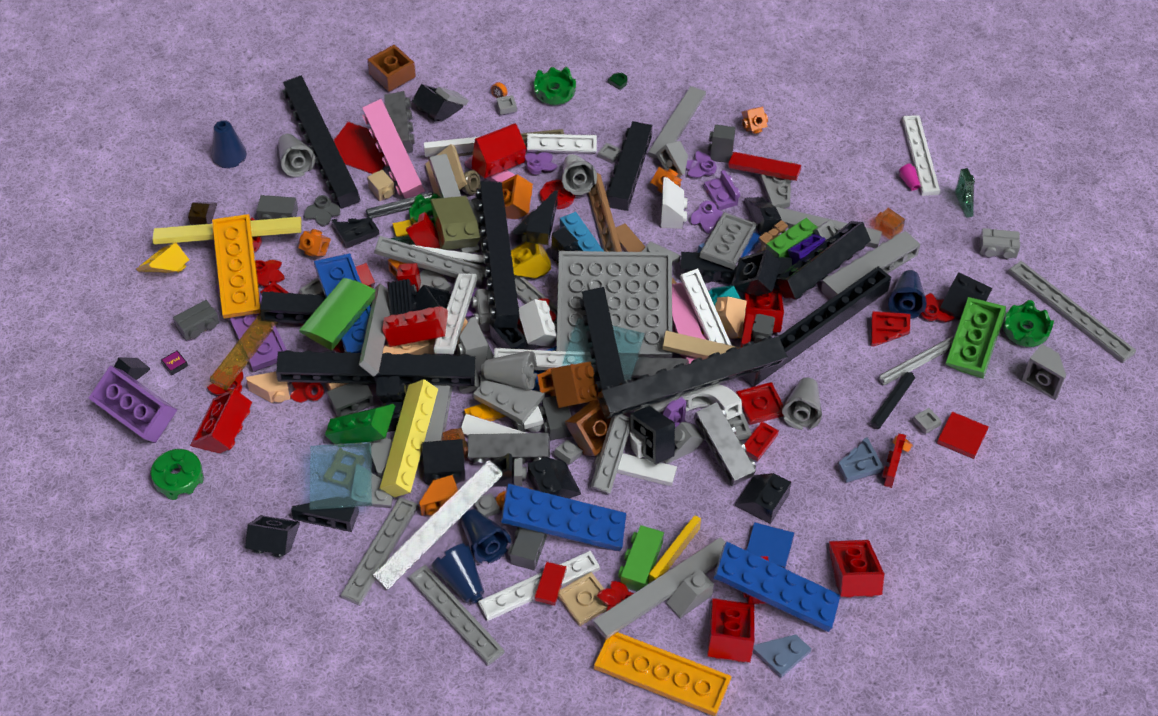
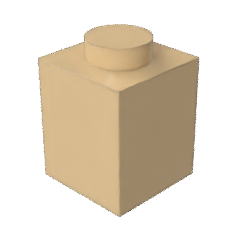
M383 170L367 177L368 187L379 201L390 198L395 194L394 182Z

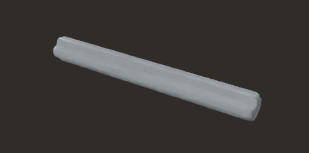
M949 337L880 374L879 382L882 385H886L903 376L905 372H910L949 351L954 337Z

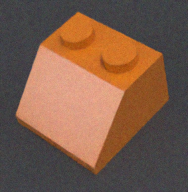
M518 174L502 182L507 219H519L529 214L533 184Z

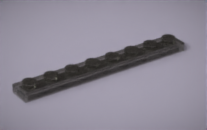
M488 460L372 576L387 591L503 473Z

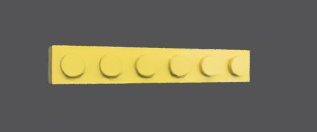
M426 380L408 385L380 485L381 490L394 498L411 493L422 452V442L425 441L438 388Z

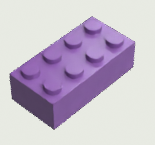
M111 365L89 396L91 401L143 439L154 443L157 442L177 411L175 407L126 372Z

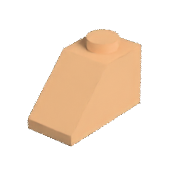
M732 297L717 298L715 308L728 338H742L747 301Z
M276 372L246 377L249 391L270 403L283 402L290 399L288 382H278Z

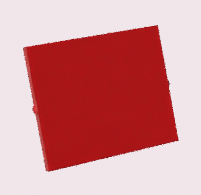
M347 122L337 137L334 138L336 147L345 165L371 174L384 168L385 163L382 157L385 155L383 152H379L375 144L378 140L377 138L373 139L368 128Z

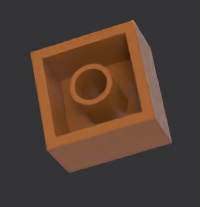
M395 44L367 59L369 74L388 92L416 77L414 61Z
M591 361L551 369L558 408L598 400V389L595 385L594 369L591 366Z
M593 400L565 421L578 447L583 450V455L596 456L601 452L611 418L605 419L599 401Z

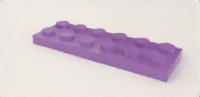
M219 285L215 286L216 292L221 300ZM261 313L229 318L253 372L276 364L278 351L284 352L287 350L274 322L261 321Z

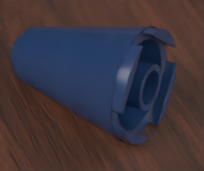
M218 121L214 125L212 160L221 168L237 167L240 162H244L246 159V148L229 121Z
M906 270L901 274L889 297L888 305L892 313L910 314V319H913L926 310L927 300L919 274L916 271Z
M476 509L464 512L461 517V524L473 557L479 563H482V561L493 563L506 554L508 551L506 547L508 543L511 544V537L508 532Z
M461 543L445 551V556L442 559L438 556L433 561L432 568L466 603L471 602L475 604L483 598L484 589L468 544Z

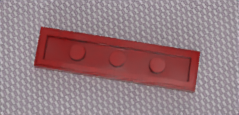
M733 152L728 163L729 168L793 181H797L801 172L800 164Z

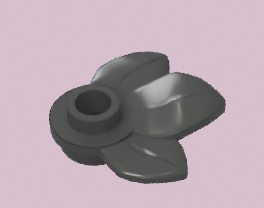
M320 195L315 199L313 205L306 208L304 216L305 219L315 218L319 225L325 226L330 223L332 216L340 215V208L337 204H333L327 196Z

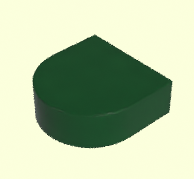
M618 72L610 76L607 83L618 90H622L628 83V77L626 74Z

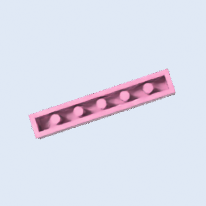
M382 99L362 107L365 112L362 115L366 125H371L372 128L369 131L373 139L377 138L378 140L375 144L379 152H383L385 155L382 159L386 167L390 166L391 168L389 174L392 180H396L398 183L395 187L399 195H403L406 199L425 192Z
M682 282L672 284V331L706 340L705 334L702 335L701 333L702 327L696 318V313ZM680 354L681 358L688 359L689 364L694 359H697L696 357Z

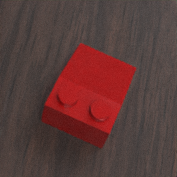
M774 288L771 293L761 296L744 293L743 300H746L747 303L743 329L745 328L747 314H753L755 317L756 314L774 317L773 333H781L784 316L781 290Z
M829 541L828 546L834 578L840 596L851 598L854 596L873 597L882 595L885 574L870 541Z
M713 598L707 656L716 659L751 663L755 642V604Z

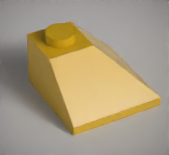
M526 241L511 250L514 275L538 278L552 270L550 259L542 244Z
M175 242L159 249L137 267L136 270L138 272L160 273L177 271L178 273L186 267L185 263L189 261V258Z

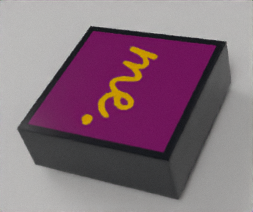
M178 350L161 359L163 366L171 375L188 367L187 361Z

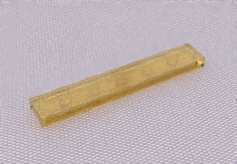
M260 312L212 374L210 382L227 390L278 322L261 321Z

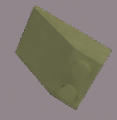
M467 197L431 199L440 248L449 250L476 247L481 237L477 220Z

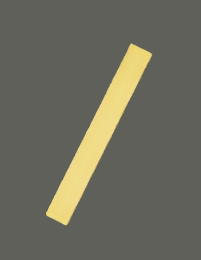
M301 217L251 221L252 237L301 233ZM213 224L154 228L153 244L214 240Z

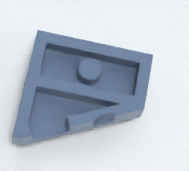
M868 437L864 438L862 443L850 451V454L844 457L838 464V468L846 483L881 473L884 469Z
M796 634L755 644L753 647V653L780 678L811 652V648Z

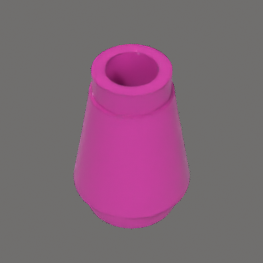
M906 164L899 169V176L911 191L921 187L916 169L912 164Z

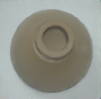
M470 170L464 173L467 185L461 188V190L468 195H475L476 188H479L480 177L476 171Z

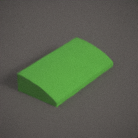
M343 278L300 328L299 332L332 351L375 299L376 290L358 281Z
M968 297L946 365L984 379L1006 313V306Z

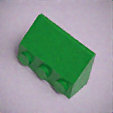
M385 405L332 418L328 423L325 436L338 448L385 439L395 405Z

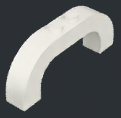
M720 384L681 395L687 401L686 412L694 408L707 407L717 402L720 407L724 408L727 420L742 414V400L734 391ZM681 396L650 406L663 414L667 405L673 400L676 401ZM630 428L631 448L639 459L644 457L643 439L631 431Z

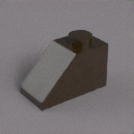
M193 202L188 214L190 225L212 224L217 203Z

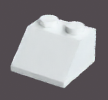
M663 177L661 228L683 229V222H687V211H684V209H687V198H684V190L667 177Z
M534 299L519 307V316L528 344L546 347L554 345L556 339L555 325L552 322L549 313L550 308L546 301Z

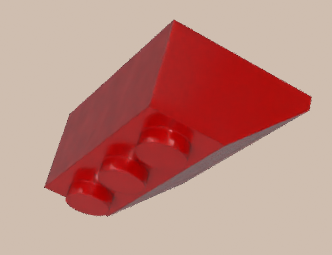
M514 123L475 138L471 168L483 178H488L525 162L526 146L517 124Z
M439 306L384 317L382 330L389 346L444 337L446 334L448 310Z
M236 389L213 398L190 446L219 454L231 450L235 445L236 435L243 428L242 423L250 413L249 408L252 401Z

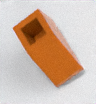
M453 475L432 481L419 502L421 516L433 515L438 511L454 509L461 505L460 494Z

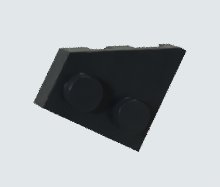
M372 218L348 219V222H338L337 219L331 220L334 229L346 248L380 235L379 229Z

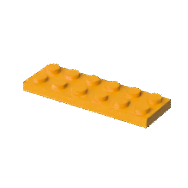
M249 214L212 219L223 318L261 313Z
M619 632L606 639L594 664V669L712 716L717 715L732 678L728 674Z

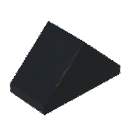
M118 357L114 366L123 370L135 380H138L150 370V367L139 358Z
M508 453L482 468L481 486L503 487L508 484L513 485L512 454Z

